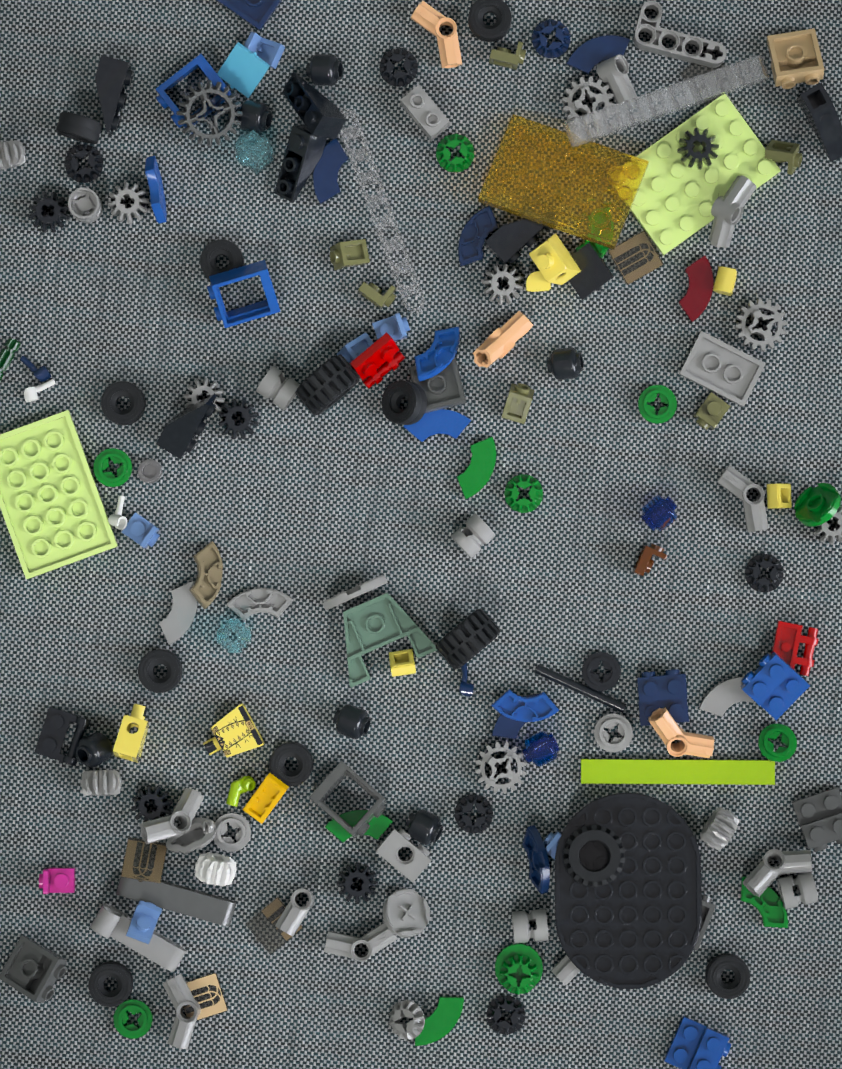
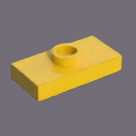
M269 773L245 805L243 811L262 824L289 786Z

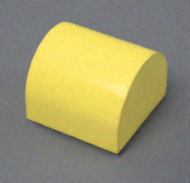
M718 267L713 291L731 296L737 277L736 269Z
M540 271L531 273L525 283L527 292L549 291L551 289V283L546 281Z
M766 484L767 509L792 507L790 484Z
M413 649L389 652L392 677L416 673Z

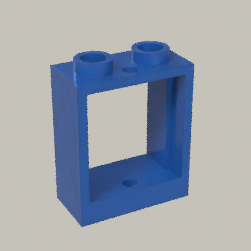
M202 54L156 88L159 95L156 97L157 101L164 109L169 107L173 112L171 119L178 128L182 126L185 128L187 125L178 124L179 120L184 119V115L179 116L176 114V111H179V109L166 92L197 68L200 69L208 80L212 81L214 88L217 81L221 82V91L226 87L225 83ZM217 94L210 102L213 106H219L225 100ZM207 106V112L201 116L206 117L213 111L210 109L211 106Z
M265 260L209 276L211 285L207 286L211 300L216 299L218 306L214 307L217 320H222L225 328L281 312ZM259 275L267 300L226 311L219 287Z

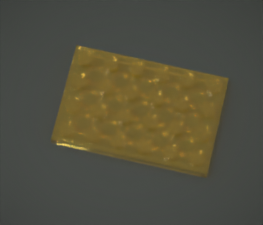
M513 114L479 194L478 202L614 250L648 168L649 161Z

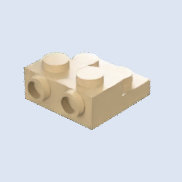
M815 28L767 36L775 87L782 86L783 89H791L797 83L805 82L807 85H815L823 79L824 65Z

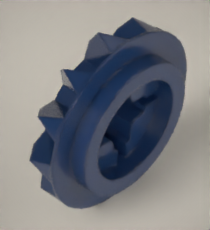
M548 19L540 22L532 35L534 49L546 58H556L563 55L570 45V34L567 26L559 20ZM556 30L555 38L558 39V41H553L549 45V47H547V38L544 37V35H550L551 32Z

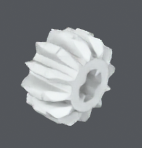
M210 852L200 854L195 866V876L201 882L214 886L220 885L223 887L230 885L236 874V862L224 854L220 855Z

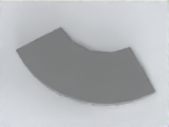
M380 575L323 601L325 611L374 590L388 583L385 575Z
M194 581L171 591L173 598L172 609L167 618L159 623L169 645L179 640L189 630L195 618L198 601L189 591L195 584Z
M257 588L238 594L226 606L244 621L251 615L260 612L270 613L279 618L294 599L274 589Z
M736 677L712 688L704 697L699 709L723 717L726 710L733 704L743 701L753 703L754 700L741 688L743 677Z

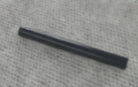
M538 664L535 670L536 674L621 713L625 710L627 704Z

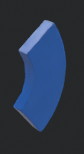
M147 157L145 174L150 190L151 207L158 224L167 222V211L160 170L156 157Z
M459 327L435 331L431 347L423 354L415 356L419 381L427 380L439 374L454 359L460 343Z
M441 409L425 413L417 423L404 425L403 427L421 442L436 434L449 435L457 439L471 420L458 412Z
M509 689L491 704L500 714L521 722L544 720L559 711L544 692L534 697H522Z

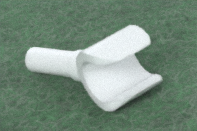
M51 379L36 387L26 388L24 391L25 401L33 402L38 400L37 392L55 385V381Z
M119 496L115 514L110 515L108 518L109 524L120 530H124L127 526V518L122 516L124 496Z

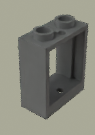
M343 761L335 767L310 796V799L354 838L358 835L363 836L370 828L368 823L374 816L376 818L380 817L387 808L385 806L387 803L386 799ZM346 776L350 777L376 800L375 804L353 828L324 803L326 798Z

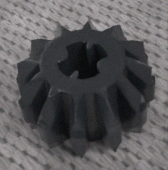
M694 128V136L691 132L686 131V139L680 138L679 143L684 147L678 148L677 153H685L680 160L685 162L689 159L688 168H692L695 162L697 163L698 170H701L703 162L709 167L712 164L710 158H717L718 155L713 150H717L719 144H711L716 137L712 135L707 138V129L700 135L699 129ZM695 145H702L703 149L701 152L703 153H700L699 151L694 152L693 149Z
M43 192V200H40L37 196L34 197L35 202L38 203L37 206L29 205L32 211H36L31 213L29 218L31 220L36 219L33 224L35 228L42 225L41 231L46 233L50 226L51 231L55 233V225L58 224L63 229L65 225L61 220H69L70 217L64 214V212L69 211L68 205H63L65 202L63 197L57 199V193L52 192L49 199L48 194ZM47 208L54 213L52 217L46 215L45 210Z
M233 399V408H230L227 404L223 405L228 411L227 414L219 412L220 417L226 418V420L219 422V426L228 425L223 431L225 435L233 430L232 439L235 440L238 432H240V436L244 440L246 439L244 431L247 430L249 434H254L250 425L259 426L258 422L252 421L253 418L259 417V413L254 412L250 414L255 406L250 404L245 409V399L241 400L240 406H238L236 399ZM237 413H242V417L245 419L243 424L240 422V426H236V422L233 420L234 415L238 416Z
M151 785L146 786L147 794L140 788L138 794L142 798L136 796L132 798V801L139 803V805L132 806L131 810L140 811L135 816V819L138 820L144 816L143 823L149 821L150 818L155 820L157 817H165L162 812L165 814L172 813V810L165 808L166 805L173 804L172 800L164 801L169 792L165 791L160 795L161 786L159 785L155 788L154 793ZM154 799L158 809L156 810L155 808L151 812L146 802Z
M359 862L355 863L354 871L349 864L346 865V870L349 874L343 871L339 873V876L346 880L337 881L338 886H345V888L339 891V894L343 895L348 892L347 902L351 900L352 896H355V904H359V896H362L363 900L368 902L369 898L366 892L371 895L376 893L369 886L378 885V881L369 880L376 875L375 871L367 875L366 872L369 869V865L366 864L361 871L359 870ZM358 877V880L360 878L363 880L361 889H357V886L355 888L351 886L353 878Z

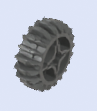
M207 80V88H204L203 83L199 81L197 82L199 90L196 91L191 85L189 86V90L192 92L190 96L185 92L182 93V96L187 99L186 103L178 101V105L184 107V111H176L177 115H184V119L179 120L178 124L187 125L182 130L184 134L190 130L192 131L189 140L192 141L196 136H199L197 140L199 145H202L204 138L207 139V146H212V139H215L217 145H221L220 137L223 136L226 141H229L230 137L227 135V132L230 131L233 134L237 132L232 128V125H241L240 121L234 120L235 116H242L241 111H235L234 109L241 106V103H232L231 100L235 99L237 95L236 93L227 95L230 90L229 86L224 87L221 91V82L217 81L215 88H212L211 80ZM207 93L218 94L225 100L226 104L213 106ZM200 96L202 105L200 111L190 115L193 101ZM207 106H211V110L221 109L212 115V121L208 120V117L204 118L201 116L207 112ZM229 111L225 126L218 130V117ZM204 120L208 123L212 133H202L192 123Z

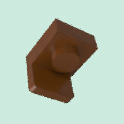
M651 543L650 547L643 546L632 573L643 576L644 573L649 574L654 560L651 559L652 555L662 560H666L668 555L663 553L664 549L655 544Z

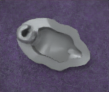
M194 818L191 827L181 837H172L167 840L166 848L171 852L183 854L204 848L216 835L215 822L207 818ZM181 824L177 828L183 829V825Z

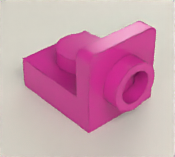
M75 868L43 869V874H39V888H43V894L74 893Z

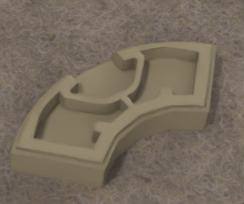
M213 541L192 556L197 564L198 575L195 584L189 591L203 609H206L214 601L221 588L223 563L219 550Z

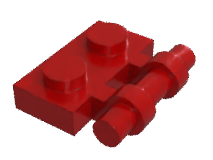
M386 332L355 358L350 365L358 373L363 384L369 389L375 383L378 385L383 380L382 377L389 371L397 369L399 363L405 357L399 351L392 337Z
M778 621L771 654L776 652L793 669L795 664L801 665L799 675L809 676L810 669L814 666L815 661L812 660L814 648L818 646L819 641L817 639L818 629L809 627L807 636L801 635L802 625ZM799 642L805 644L803 658L797 657Z

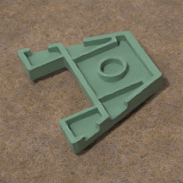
M388 593L343 612L349 685L351 688L371 679L361 657L370 651L405 636H408L417 658L437 650L432 641Z

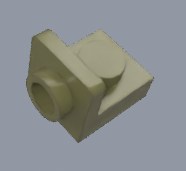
M518 42L516 54H511V50L498 47L497 50L492 49L489 63L517 70L518 63L523 64L526 50L522 49L523 42Z
M771 140L765 149V158L772 159L778 163L788 162L787 174L793 175L796 168H800L802 163V153H799L800 144Z
M366 239L339 242L330 247L329 256L334 270L370 263Z
M363 282L358 289V293L381 310L384 306L389 307L397 297L394 294L396 288L393 285L384 296L381 295L382 290L372 282L369 285Z
M512 383L501 417L525 424L534 390L530 389L526 384L518 383L516 385Z
M711 392L694 414V417L697 418L696 423L705 430L709 428L714 430L731 406Z

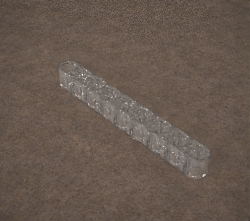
M757 55L565 122L563 125L571 147H576L710 101L724 94L727 95L768 80L770 76L762 55Z
M344 109L340 111L344 117L353 118L354 123L350 127L343 126L339 132L403 306L408 313L418 314L424 309L425 305L423 292L359 119L354 111ZM359 139L363 143L362 147L358 150H353L349 147L350 141ZM366 161L371 165L370 170L364 173L360 172L357 169L358 164ZM369 184H376L379 187V191L375 195H369L365 191L366 187ZM379 206L385 207L388 211L386 216L382 218L374 214V210ZM392 229L395 231L396 236L392 240H385L382 236L383 231ZM399 251L403 253L404 259L400 263H395L390 258L391 254ZM402 274H409L413 280L411 284L404 286L400 284L399 277ZM412 296H416L421 300V304L417 308H411L408 306L407 300Z

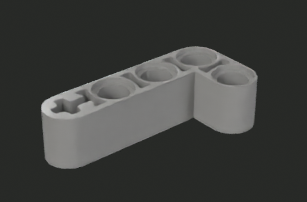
M648 1L643 4L633 37L634 45L638 49L709 68H717L722 65L727 53L723 44L659 27L662 17L661 5L656 1ZM647 9H653L656 11L657 17L649 19L645 16L644 12ZM641 32H647L651 36V40L649 42H642L638 35ZM665 38L672 39L674 47H664L662 40ZM693 44L697 47L698 52L696 54H689L686 52L685 46ZM703 47L706 48L704 56L700 57ZM713 51H717V56H719L716 60L712 59L711 54Z
M107 903L102 905L90 926L93 931L106 938L112 937L161 967L175 972L186 953V949L155 930L149 944L126 936L132 917Z

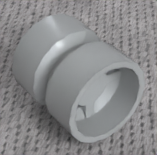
M82 187L76 189L68 199L70 212L82 223L95 222L103 212L102 201L89 188Z
M273 366L260 382L256 392L266 399L272 398L273 404L284 411L296 396L295 392L300 384L292 378L285 379V374Z
M476 513L465 522V528L460 527L450 536L471 559L481 550L482 544L487 545L496 536Z
M811 872L797 874L795 879L791 876L777 879L779 895L785 910L798 907L800 902L804 905L818 902L817 889ZM795 885L797 886L799 896L794 897L792 886Z
M546 909L532 910L530 914H527L526 911L512 912L514 943H525L530 938H533L535 942L548 941ZM529 922H535L536 930H529Z

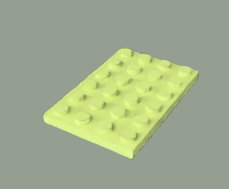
M724 93L616 170L607 179L664 256L714 220L711 209L715 200L720 196L724 197L737 176L747 177L759 188L780 173L781 170L772 159L765 158L764 146ZM694 128L699 129L700 135L707 129V138L712 135L716 137L711 144H719V148L713 150L718 155L717 158H710L712 164L709 167L703 162L701 170H698L697 163L695 162L692 168H688L690 160L687 159L685 162L680 160L685 153H677L678 148L684 147L679 143L680 138L686 139V131L691 132L694 136ZM695 145L693 151H694V152L699 151L700 153H703V152H701L702 149H703V146H702V145H700V146H696V145Z
M69 410L0 434V508L26 579L118 547Z

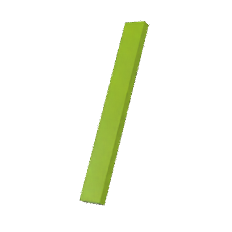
M581 759V784L775 785V761Z

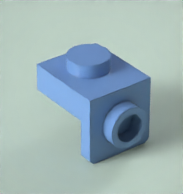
M251 32L244 43L247 49L251 52L255 51L259 58L274 69H276L285 49L282 44L262 38L255 32Z

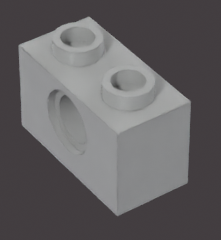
M420 85L416 86L400 100V105L430 141H433L450 127V121Z
M394 827L376 849V852L413 883L432 861V858L429 857L431 852L422 844L416 846L411 842L410 835L403 828L398 831ZM402 847H408L412 850V856L407 860L401 859L398 855V851Z

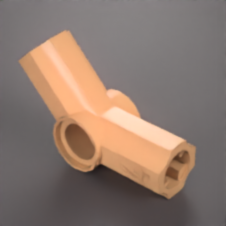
M422 1L414 10L411 19L436 36L442 68H454L462 65L455 21L445 17ZM444 25L450 26L453 30L448 36L442 35L439 31Z
M518 311L501 328H497L473 352L474 362L479 367L488 368L498 358L502 359L516 345L515 343L533 327V324L524 314Z
M666 708L655 710L648 718V721L666 745L670 755L680 757L686 754L704 758L712 756L714 737L685 732L678 726ZM674 740H681L679 743H672Z

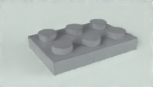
M701 331L679 375L744 407L766 363Z

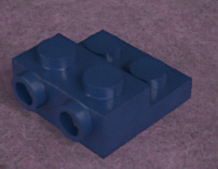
M680 669L665 670V675L656 676L655 671L641 672V677L636 678L640 726L651 725L648 718L652 715V712L659 708H666L676 723L689 722L686 674H680Z

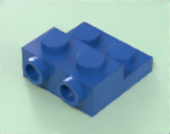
M773 652L771 655L767 653L759 661L758 664L760 666L754 673L750 671L743 677L741 688L777 721L810 687V684L776 652Z
M683 1016L666 1053L664 1062L680 1069H721L722 1066L718 1065L722 1056L726 1057L728 1055L731 1043L728 1042V1035Z

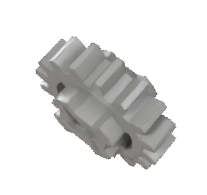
M593 76L589 77L588 82H585L584 78L580 77L578 85L574 81L571 82L572 90L565 89L564 93L569 97L562 98V103L567 104L562 111L570 113L567 117L568 121L576 120L575 127L582 123L584 130L587 129L588 124H591L592 128L596 129L598 121L602 125L605 124L604 116L611 117L612 113L608 109L614 108V103L609 102V100L614 95L606 93L609 86L602 87L601 79L594 83ZM590 88L597 90L599 94L590 91ZM580 91V98L572 102L574 94ZM585 95L589 102L593 101L591 111L587 105H583ZM604 104L602 112L597 116V107ZM577 112L583 113L587 118L579 116Z
M759 298L757 305L749 301V309L746 307L740 309L743 315L736 316L740 324L734 327L741 330L737 338H745L744 346L751 343V350L754 351L757 346H760L761 352H764L766 345L773 349L775 347L774 341L779 344L782 342L779 335L787 334V331L782 329V327L786 326L788 321H782V317L786 313H779L777 311L780 307L779 304L772 307L771 300L763 304L762 299ZM759 309L767 310L772 315L768 316L762 314L761 310ZM750 314L752 321L750 326L746 327V319ZM758 319L760 322L770 320L764 327L765 331L762 328L752 330L759 323ZM777 323L776 332L774 336H772V325ZM751 335L760 336L763 341L755 340Z
M498 741L495 742V748H492L489 744L486 745L488 751L486 753L483 751L479 752L483 757L482 760H475V763L480 765V768L476 769L475 773L482 774L478 779L479 783L486 781L484 788L487 790L492 786L493 793L495 794L499 788L502 789L504 794L507 793L508 787L515 791L514 784L516 782L519 784L523 783L519 778L520 775H527V772L522 770V767L526 766L527 762L520 761L524 754L515 753L518 748L517 746L509 749L508 742H505L503 747H500ZM498 751L506 752L503 757L495 758L491 755ZM508 758L505 764L507 771L505 773L501 771L494 777L497 770L495 764L497 762L501 764ZM513 758H515L517 762L516 773L513 770H511L510 763L513 760ZM485 762L491 766L492 772L489 777L485 773ZM507 777L511 780L504 784L496 783L499 778Z

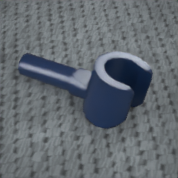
M25 356L20 358V361L33 372L40 382H44L51 377V374L44 365L37 369Z
M466 663L461 667L462 678L459 692L461 695L471 697L474 684L467 683Z

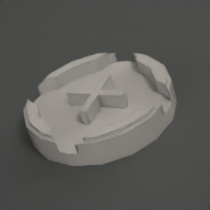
M403 888L393 892L385 900L383 919L392 933L399 937L410 938L420 934L426 928L430 920V908L426 899L417 894L415 890Z

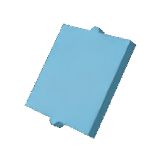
M238 42L217 74L230 84L232 89L235 88L249 98L270 65L259 58L255 51L251 52Z

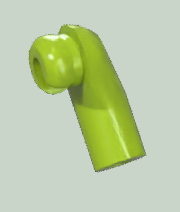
M243 776L233 781L226 804L237 807L240 795L255 789V780L250 776Z

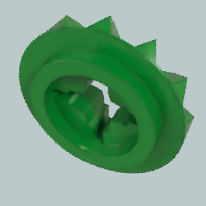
M456 133L445 136L438 143L436 149L438 163L449 172L457 173L466 170L474 159L473 144L466 136ZM460 144L461 146L459 153L462 155V157L456 156L450 162L449 160L451 159V152L449 151V149H455Z
M653 385L641 393L638 408L646 421L659 424L672 418L677 408V401L674 393L669 388L662 385ZM657 394H659L660 402L668 406L660 407L656 415L655 408L647 405V403L654 402Z
M114 448L106 449L95 459L94 474L97 480L105 486H121L129 480L132 473V463L125 452ZM109 458L114 464H123L117 469V478L112 472H103L110 467Z
M525 474L517 475L505 487V500L514 511L528 513L540 505L543 499V488L536 478ZM516 486L522 489L531 486L532 488L528 495L532 501L530 502L526 498L516 501L520 494Z
M771 724L760 733L758 747L762 756H765L769 761L781 763L790 759L795 753L797 739L789 727L782 724ZM779 735H781L780 743L783 744L784 747H779L774 752V744L771 743V741L769 740L775 741V739L778 738Z
M512 956L501 966V983L511 993L517 995L528 993L536 986L538 981V968L533 960L526 956ZM519 965H521L522 972L530 975V977H523L520 984L517 985L516 977L508 974L516 973Z
M130 999L117 1007L113 1020L116 1030L122 1036L136 1039L144 1036L149 1031L153 1015L149 1006L141 1000ZM127 1010L133 1015L142 1013L137 1019L138 1025L135 1023L125 1025L130 1018Z

